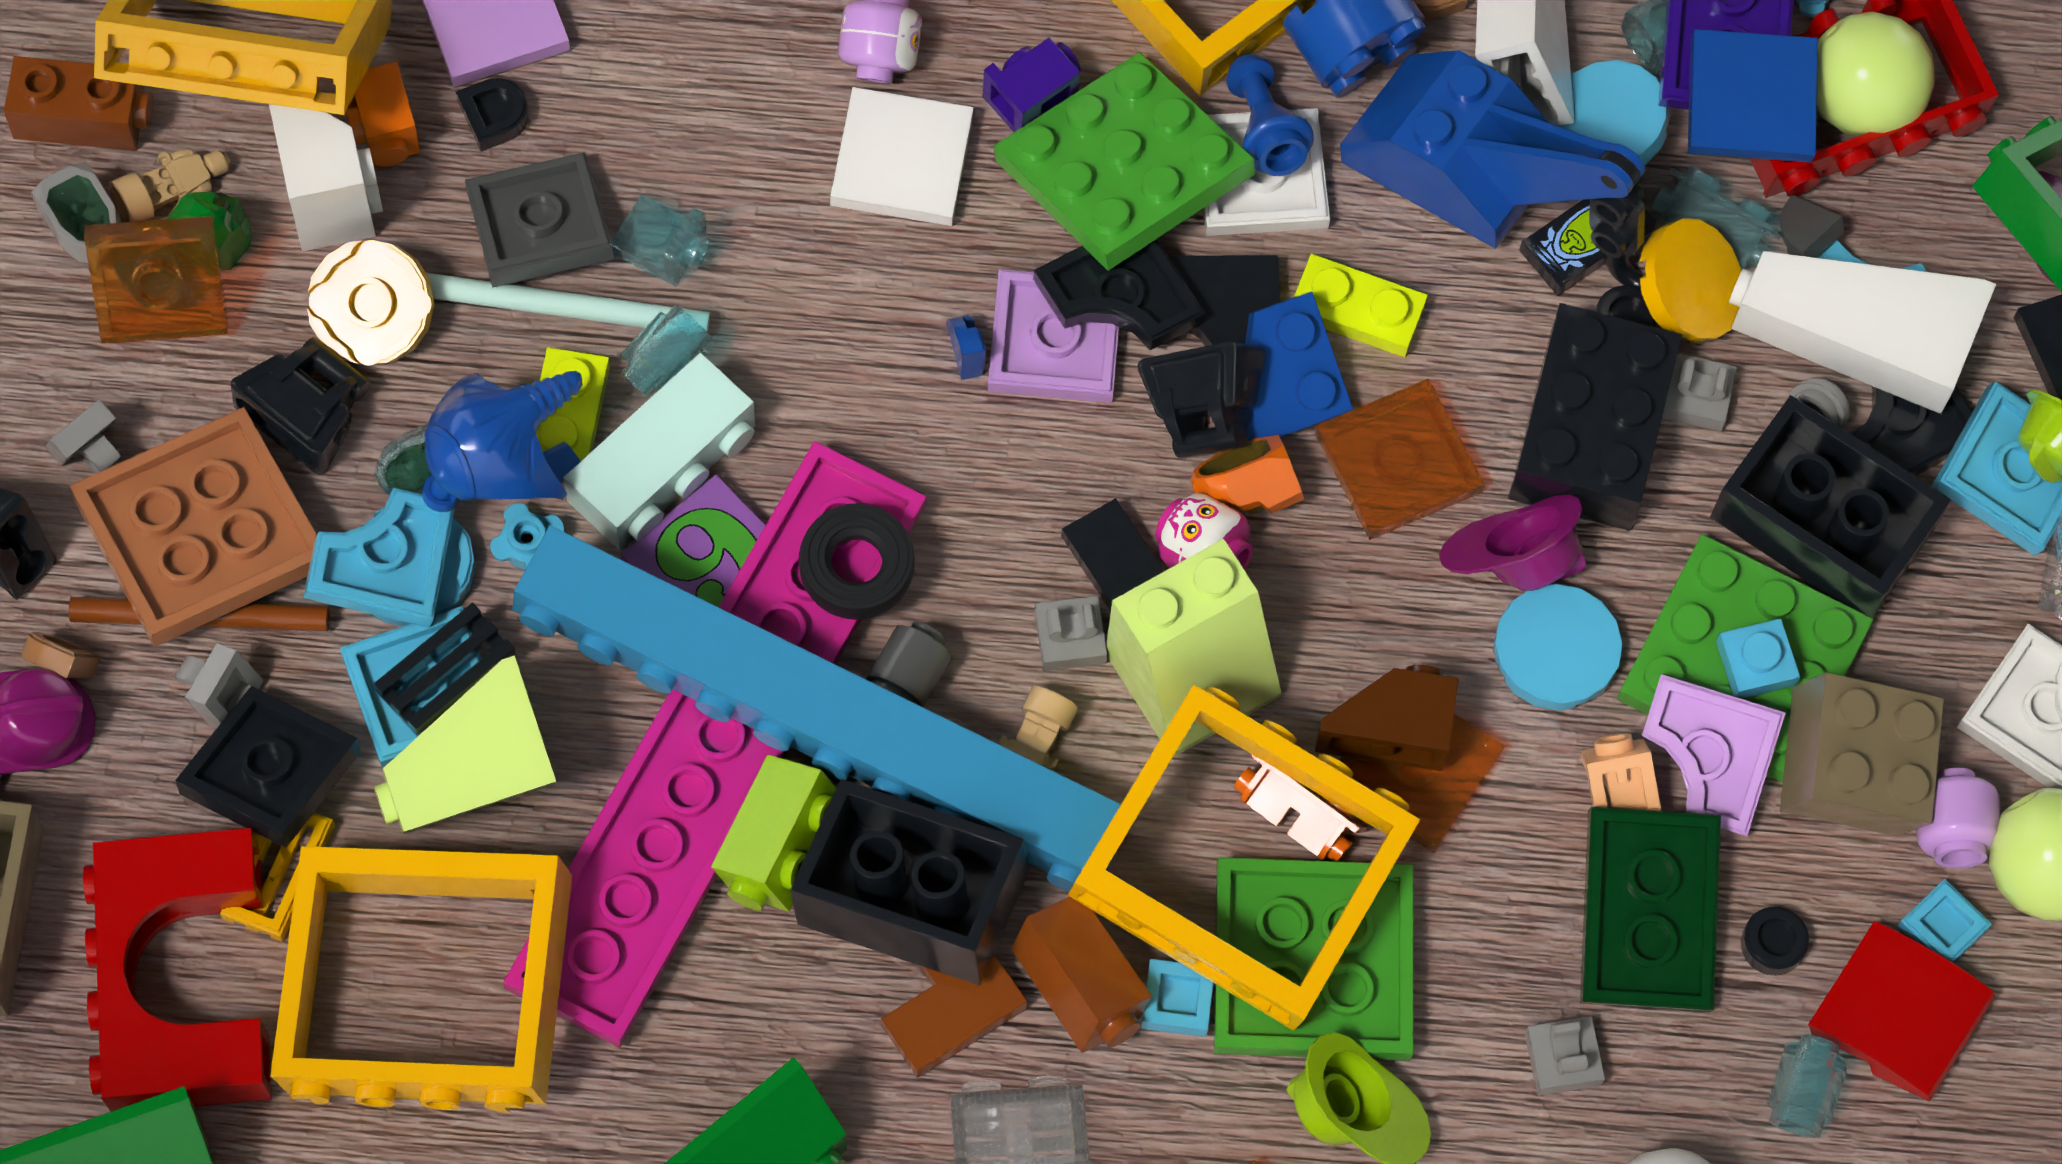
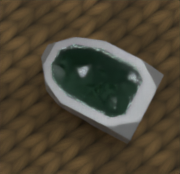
M87 162L69 165L44 178L32 190L31 194L37 209L64 251L77 261L97 265L113 256L122 238L121 219L116 207Z

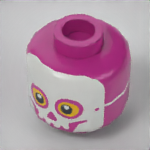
M1195 493L1185 499H1176L1165 509L1157 524L1155 536L1159 543L1160 557L1170 568L1222 539L1226 541L1244 570L1251 560L1253 546L1249 543V521L1241 512L1208 494Z

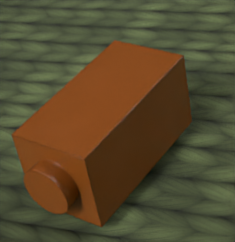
M14 56L4 114L13 139L136 151L140 129H149L151 125L153 95L151 92H145L143 85L94 78L93 63Z
M1067 897L1027 916L1011 950L1081 1053L1104 1042L1108 1047H1115L1132 1037L1141 1027L1138 1020L1152 995L1093 910L1073 898Z

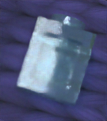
M641 194L611 243L614 256L677 286L687 269L696 271L708 252L711 239L707 237L704 212L693 208L686 217Z

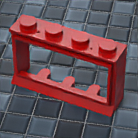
M1867 0L1860 13L1873 11L1902 19L1910 26L1922 22L1960 100L1924 112L1916 120L1899 129L1886 133L1869 132L1816 151L1812 162L1788 161L1784 163L1783 160L1750 158L1764 188L1763 195L1765 198L1784 191L1788 197L1803 194L1816 187L1821 182L1820 178L1840 171L1844 177L1853 176L1870 168L1876 162V158L1895 151L1899 157L1908 156L1928 146L1932 141L1931 138L1951 132L1954 137H1960L1977 130L1986 123V117L1997 100L1999 93L1953 0ZM1828 9L1817 14L1812 19L1807 32L1798 34L1796 37L1819 39L1831 26L1840 20L1835 9Z

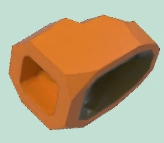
M1279 435L1254 438L1247 441L1244 447L1222 451L1195 468L1190 480L1194 494H1208L1233 509L1247 512L1251 515L1263 510L1275 513L1304 500L1301 487Z

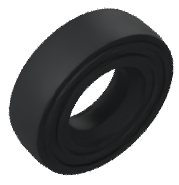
M846 504L828 510L812 523L800 546L799 572L807 593L823 610L845 619H869L887 612L905 595L914 574V549L907 531L893 515L879 507L868 504ZM851 540H862L872 544L879 551L882 558V566L877 575L863 583H850L841 579L835 573L831 564L832 556L840 545Z

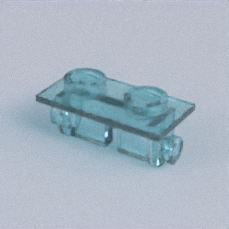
M1693 166L1690 167L1686 175L1672 168L1669 173L1679 183L1674 192L1664 186L1657 195L1652 208L1661 213L1659 219L1667 223L1682 218L1700 219L1706 223L1709 220L1719 226L1717 228L1718 231L1732 246L1740 267L1745 269L1749 264L1756 269L1763 251L1770 252L1771 248L1762 244L1766 235L1768 234L1778 241L1782 236L1780 230L1771 225L1776 215L1746 197L1743 198L1739 206L1718 194L1723 184Z

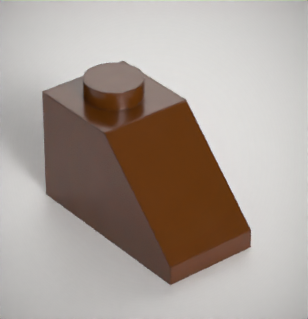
M1411 665L1406 670L1393 668L1321 719L1315 752L1443 771L1450 749L1459 678L1444 676L1442 670L1429 665Z

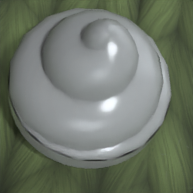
M1812 378L1799 383L1789 394V396H1794L1841 428H1844L1850 416L1849 403L1843 391L1834 383L1824 379Z

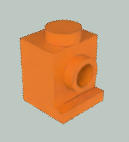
M398 62L368 68L345 114L349 126L352 127L356 145L367 144V147L370 148L373 165L377 167H390L405 161L408 156L420 153L416 127Z

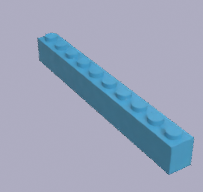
M551 525L546 530L514 590L512 611L520 614L519 620L529 629L549 637L554 636L555 632L579 643L577 646L579 651L598 663L612 665L616 661L636 671L637 679L655 691L670 694L673 689L696 700L694 703L695 707L712 719L720 722H729L732 718L753 728V735L769 747L780 751H787L789 747H792L812 757V764L833 778L845 780L849 775L871 786L873 790L1024 839L1027 863L1047 872V880L1066 892H1069L1121 806V804ZM1115 855L1113 856L1112 860L1110 861L1109 865L1107 866L1106 871H1108V869H1109V867H1110V865H1111V863H1112V861H1113Z

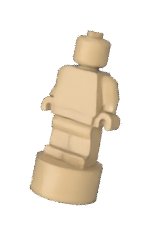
M192 149L178 150L170 154L162 152L158 155L157 159L158 162L162 163L160 168L141 175L132 172L110 181V194L120 217L128 227H132L153 218L154 211L157 208L174 202L177 199L179 201L187 193L210 192L212 190L211 177L215 178L226 173L229 168L230 159L226 153L223 154L220 150L204 155L203 159Z
M1032 686L1021 709L1026 715L1016 740H1007L1006 736L1003 735L1000 738V745L1050 770H1056L1059 764L1058 759L1051 760L1048 754L1060 731H1068L1078 706L1052 690L1040 686Z

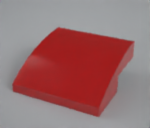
M1874 921L1808 1025L1813 1037L1868 1062L1872 1075L1930 1102L1993 1002L1995 994L1992 989L1946 958L1913 939Z

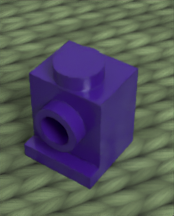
M1049 37L1033 49L1029 46L1019 49L1005 62L1002 71L994 63L985 68L982 97L1009 128L1015 132L1078 92L1081 67L1076 56L1067 45L1062 42L1055 44Z

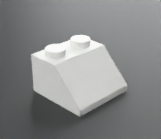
M269 104L288 197L302 252L376 237L371 214L383 212L370 148L357 150L352 127L326 112Z

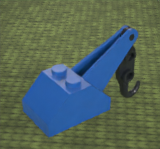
M1460 50L1408 55L1340 143L1341 162L1495 249L1529 204L1590 199L1589 224L1592 230L1591 240L1604 253V262L1608 271L1622 285L1641 289L1640 278L1644 276L1629 261V257L1635 254L1644 242L1645 205L1642 201L1644 193L1637 182L1644 174L1646 168L1640 157L1623 145L1593 139L1550 124L1511 78Z

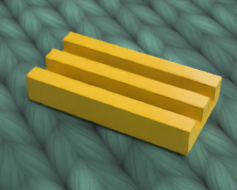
M313 813L288 847L281 846L262 888L263 909L250 911L242 907L225 908L220 913L222 919L234 924L237 922L245 925L247 929L258 933L261 931L269 934L271 938L283 942L291 925L299 863L274 918H268L266 915L306 827L314 828L306 847H326L335 827L333 819ZM257 833L255 837L258 841L259 855H254L255 867L259 858L263 862L272 842Z

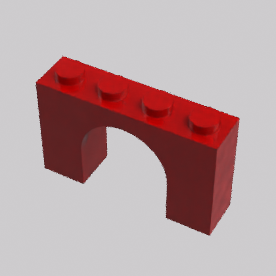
M252 828L93 842V865H84L83 888L86 903L88 905L95 904V927L86 928L85 951L88 966L90 968L97 967V991H89L87 994V1015L91 1031H99L100 1055L90 1056L89 1079L92 1094L101 1095V1099L110 1112L185 1086L195 1107L272 1100L270 1039L260 1018L187 1025L174 1024L158 1019L145 1011L139 1005L135 991V975L139 959L149 942L167 926L189 917L220 914L221 910L225 908L242 907L250 911L263 909L262 862L259 858L255 867L254 855H259V846Z

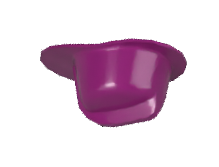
M1570 494L1556 495L1528 507L1472 522L1455 532L1443 544L1439 553L1441 564L1451 572L1463 574L1491 570L1502 582L1522 591H1534L1559 582L1582 571L1586 567V554L1574 527L1579 521L1583 510L1579 498Z
M38 668L0 673V775L52 769L70 764L87 750L95 734L96 713L89 695L76 680L65 678L52 670Z

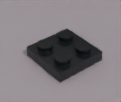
M251 686L175 781L180 795L245 828H252L253 832L287 848L360 755L361 750L357 737Z

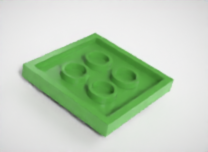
M1138 52L994 145L996 162L1108 271L1255 175L1254 158L1141 52Z
M1701 534L1630 670L1617 700L1649 715L1661 674L1733 696L1716 644L1719 634L1776 619L1782 620L1800 675L1797 685L1825 672L1845 676L1874 619ZM1793 687L1742 698L1786 712L1767 771L1768 776L1782 783Z
M1218 857L1216 864L1215 936L1299 986L1370 863ZM1394 864L1309 1013L1295 1031L1215 984L1214 1054L1307 1057L1309 1047L1319 1036L1335 1032L1353 1039L1375 1060L1411 1061L1413 1056V864Z

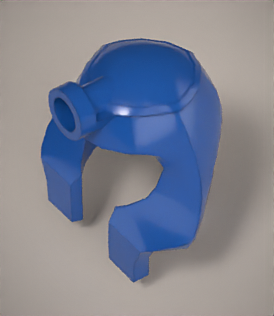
M568 371L562 375L557 374L552 378L547 377L542 381L522 384L512 389L501 388L485 380L478 373L467 375L454 384L436 406L424 431L425 459L432 474L426 479L422 490L425 504L434 511L448 512L453 510L460 500L467 501L469 499L556 498L563 500L567 496V492L561 485L564 482L563 477L581 461L565 442L542 452L536 431L542 421L547 420L549 415L554 414L557 408H562L564 402H569L571 396L579 392L583 385L581 373Z

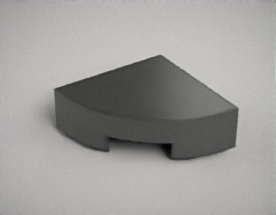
M1795 195L1788 199L1780 215L1781 235L1787 246V252L1790 255L1817 258L1844 233L1841 215Z

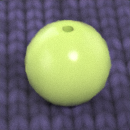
M1873 11L1849 15L1831 26L1818 39L1816 109L1824 120L1839 131L1856 137L1869 132L1886 133L1910 124L1928 106L1935 83L1933 54L1921 33L1902 19Z
M2058 788L2039 789L2024 796L2005 809L2000 815L1997 832L1990 845L1989 867L1998 890L2017 910L2039 920L2062 921V789Z

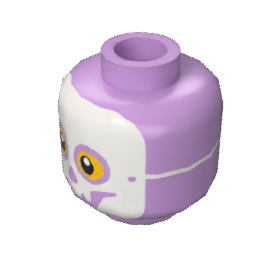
M856 0L845 6L838 56L844 63L857 67L856 79L892 84L894 72H907L915 67L922 17L916 10L909 8L910 0Z

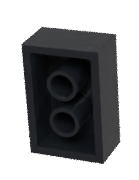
M1560 303L1548 339L1508 499L1532 505L1556 495L1570 494L1579 498L1583 510L1580 518L1630 531L1642 501L1682 334Z
M1790 395L1723 487L1710 518L1832 599L1873 618L1936 529L1951 499Z
M840 779L790 890L797 924L980 986L1028 875L1024 839Z

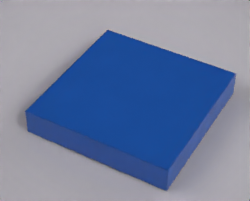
M1694 29L1690 37L1687 154L1812 162L1816 150L1818 38Z

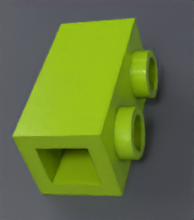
M767 754L711 866L729 887L727 895L738 904L756 911H761L764 905L790 912L793 906L790 892L791 887L836 790V787L822 770Z

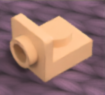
M1628 733L1612 734L1596 739L1594 741L1595 748L1581 751L1593 807L1662 811L1651 751L1644 739L1633 740L1632 735Z

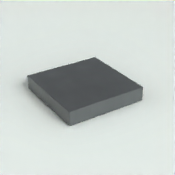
M586 152L465 179L467 195L492 288L614 260L612 243Z

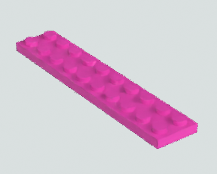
M814 441L719 608L836 665L861 620L845 619L832 615L818 606L807 593L799 572V551L807 530L818 517L828 510L841 505L859 503L872 505L887 511L903 525L908 535H910L926 507L927 496ZM851 540L843 543L835 550L831 564L835 573L841 579L850 583H863L877 575L882 566V558L879 551L872 544L862 540ZM673 689L666 697L568 868L572 874V884L556 1016L618 1048H621L718 876L711 866L767 754L784 759L787 751H780L762 743L753 735V728L731 718L729 722H720L708 717L695 707L694 703L696 700ZM529 937L503 981L504 989L521 998Z

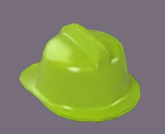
M2031 389L2026 393L2031 404L2020 428L2018 441L2023 450L2029 455V463L2041 479L2051 484L2062 481V400L2043 391Z
M1333 1032L1319 1036L1312 1043L1305 1061V1069L1291 1079L1286 1089L1288 1095L1294 1100L1299 1119L1308 1133L1318 1141L1334 1146L1353 1143L1367 1155L1383 1164L1417 1163L1428 1151L1431 1138L1428 1115L1418 1097L1404 1082L1373 1059L1363 1047L1350 1037Z

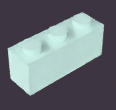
M699 353L563 477L565 491L567 492V502L619 551L634 538L640 541L662 521L664 517L663 511L679 496L683 499L688 498L706 482L709 476L708 469L722 456L733 457L749 443L755 432L753 429L755 427L754 401L702 353Z

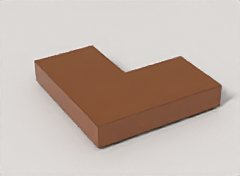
M993 954L980 986L919 965L932 984V987L882 1017L881 1026L918 1078L1027 1009V1000L995 954Z

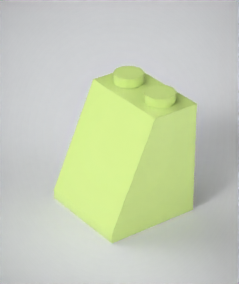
M1224 539L1112 600L1106 643L1107 658L1159 739L1163 736L1193 684L1203 690H1206L1207 687H1214L1229 694L1240 704L1239 711L1247 716L1281 697V688L1258 590ZM1194 721L1173 757L1216 733L1199 722Z
M515 655L502 659L383 768L382 774L385 783L374 786V790L386 825L398 821L403 834L556 782Z

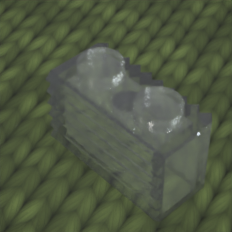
M1061 1075L1034 1077L1027 1081L1028 1088L1001 1090V1083L995 1080H977L963 1084L961 1086L962 1093L949 1094L953 1164H1089L1083 1084L1067 1085V1078Z

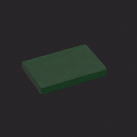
M1591 807L1588 810L1580 1004L1699 1012L1713 1011L1721 815Z

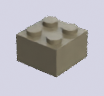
M1826 672L1793 687L1780 812L1893 836H1900L1932 824L1944 698Z

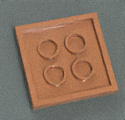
M245 407L70 485L74 502L154 647L308 576L317 534Z

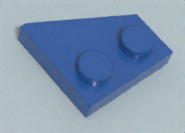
M1306 292L1249 313L1245 343L1262 345L1266 349L1257 402L1251 408V417L1246 429L1247 441L1273 435L1282 437L1353 411L1313 292Z

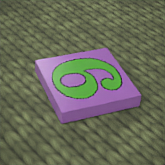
M715 474L663 517L662 521L640 541H634L620 553L621 560L719 607L763 531L765 524Z

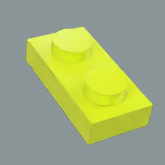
M1310 254L1294 295L1295 297L1306 292H1313L1325 330L1404 358L1410 347L1428 297L1427 294L1314 254Z
M547 347L540 381L547 377L552 378L557 374L562 375L564 372L577 371L581 373L583 385L576 395L571 396L569 402H564L562 408H557L554 414L549 415L547 420L540 423L536 435L542 452L562 442L567 443L580 461L592 452L610 370L609 357Z

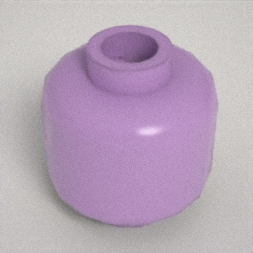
M1948 768L1938 772L1936 776L1932 824L1916 829L1917 842L1921 850L1935 858L1936 863L1942 867L1963 869L1984 863L1987 855L1990 854V845L1997 832L2001 815L2000 796L1996 787L1985 779L1975 777V773L1967 768Z

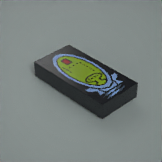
M1590 199L1580 201L1521 242L1519 251L1557 296L1605 264L1604 253L1591 240L1592 230L1589 224ZM1646 209L1644 236L1652 232L1656 224V220Z

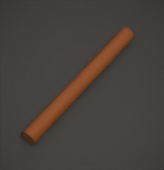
M70 598V622L142 625L128 599ZM249 603L199 627L328 632L330 610L329 606Z

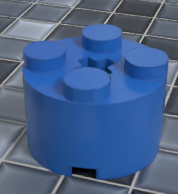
M1315 0L1314 6L1304 15L1296 5L1283 21V28L1322 87L1330 88L1336 98L1343 97L1362 85L1367 79L1363 72L1383 61L1387 68H1392L1402 63L1408 55L1416 52L1418 47L1413 40L1419 37L1426 29L1424 26L1426 18L1414 0Z

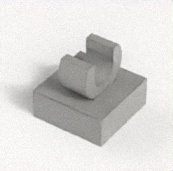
M1678 353L1662 418L1722 432L1727 417L1737 366Z
M99 399L48 441L45 448L61 466L78 453L94 474L110 468L121 457L114 446L102 435L116 418Z
M1098 596L1035 603L1034 614L1043 671L1106 664L1107 650Z
M216 643L206 662L193 656H186L174 676L177 681L191 686L184 698L215 729L218 728L251 686L259 689L264 681L237 650Z
M1592 1016L1527 1026L1524 1035L1537 1096L1602 1086L1605 1076Z

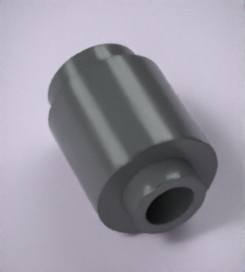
M913 622L911 627L897 625L867 675L866 680L924 707L952 659L950 652L944 647L946 638L933 627L921 622Z

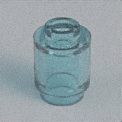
M676 304L666 315L660 311L622 351L620 356L628 365L620 373L646 398H649L655 390L659 391L699 353L706 356L702 349L713 338Z
M1803 1035L1800 1043L1789 1042L1785 1044L1767 1102L1768 1106L1772 1108L1769 1122L1773 1126L1798 1136L1819 1138L1823 1126L1831 1124L1849 1066V1062L1838 1055L1840 1047L1837 1044L1812 1035Z

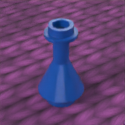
M1255 54L1243 55L1233 61L1226 78L1229 91L1237 97L1246 98L1251 110L1242 148L1254 158L1255 170L1265 172L1271 176L1291 174L1298 170L1307 159L1314 141L1312 127L1306 120L1273 101L1268 89L1275 76L1271 63Z

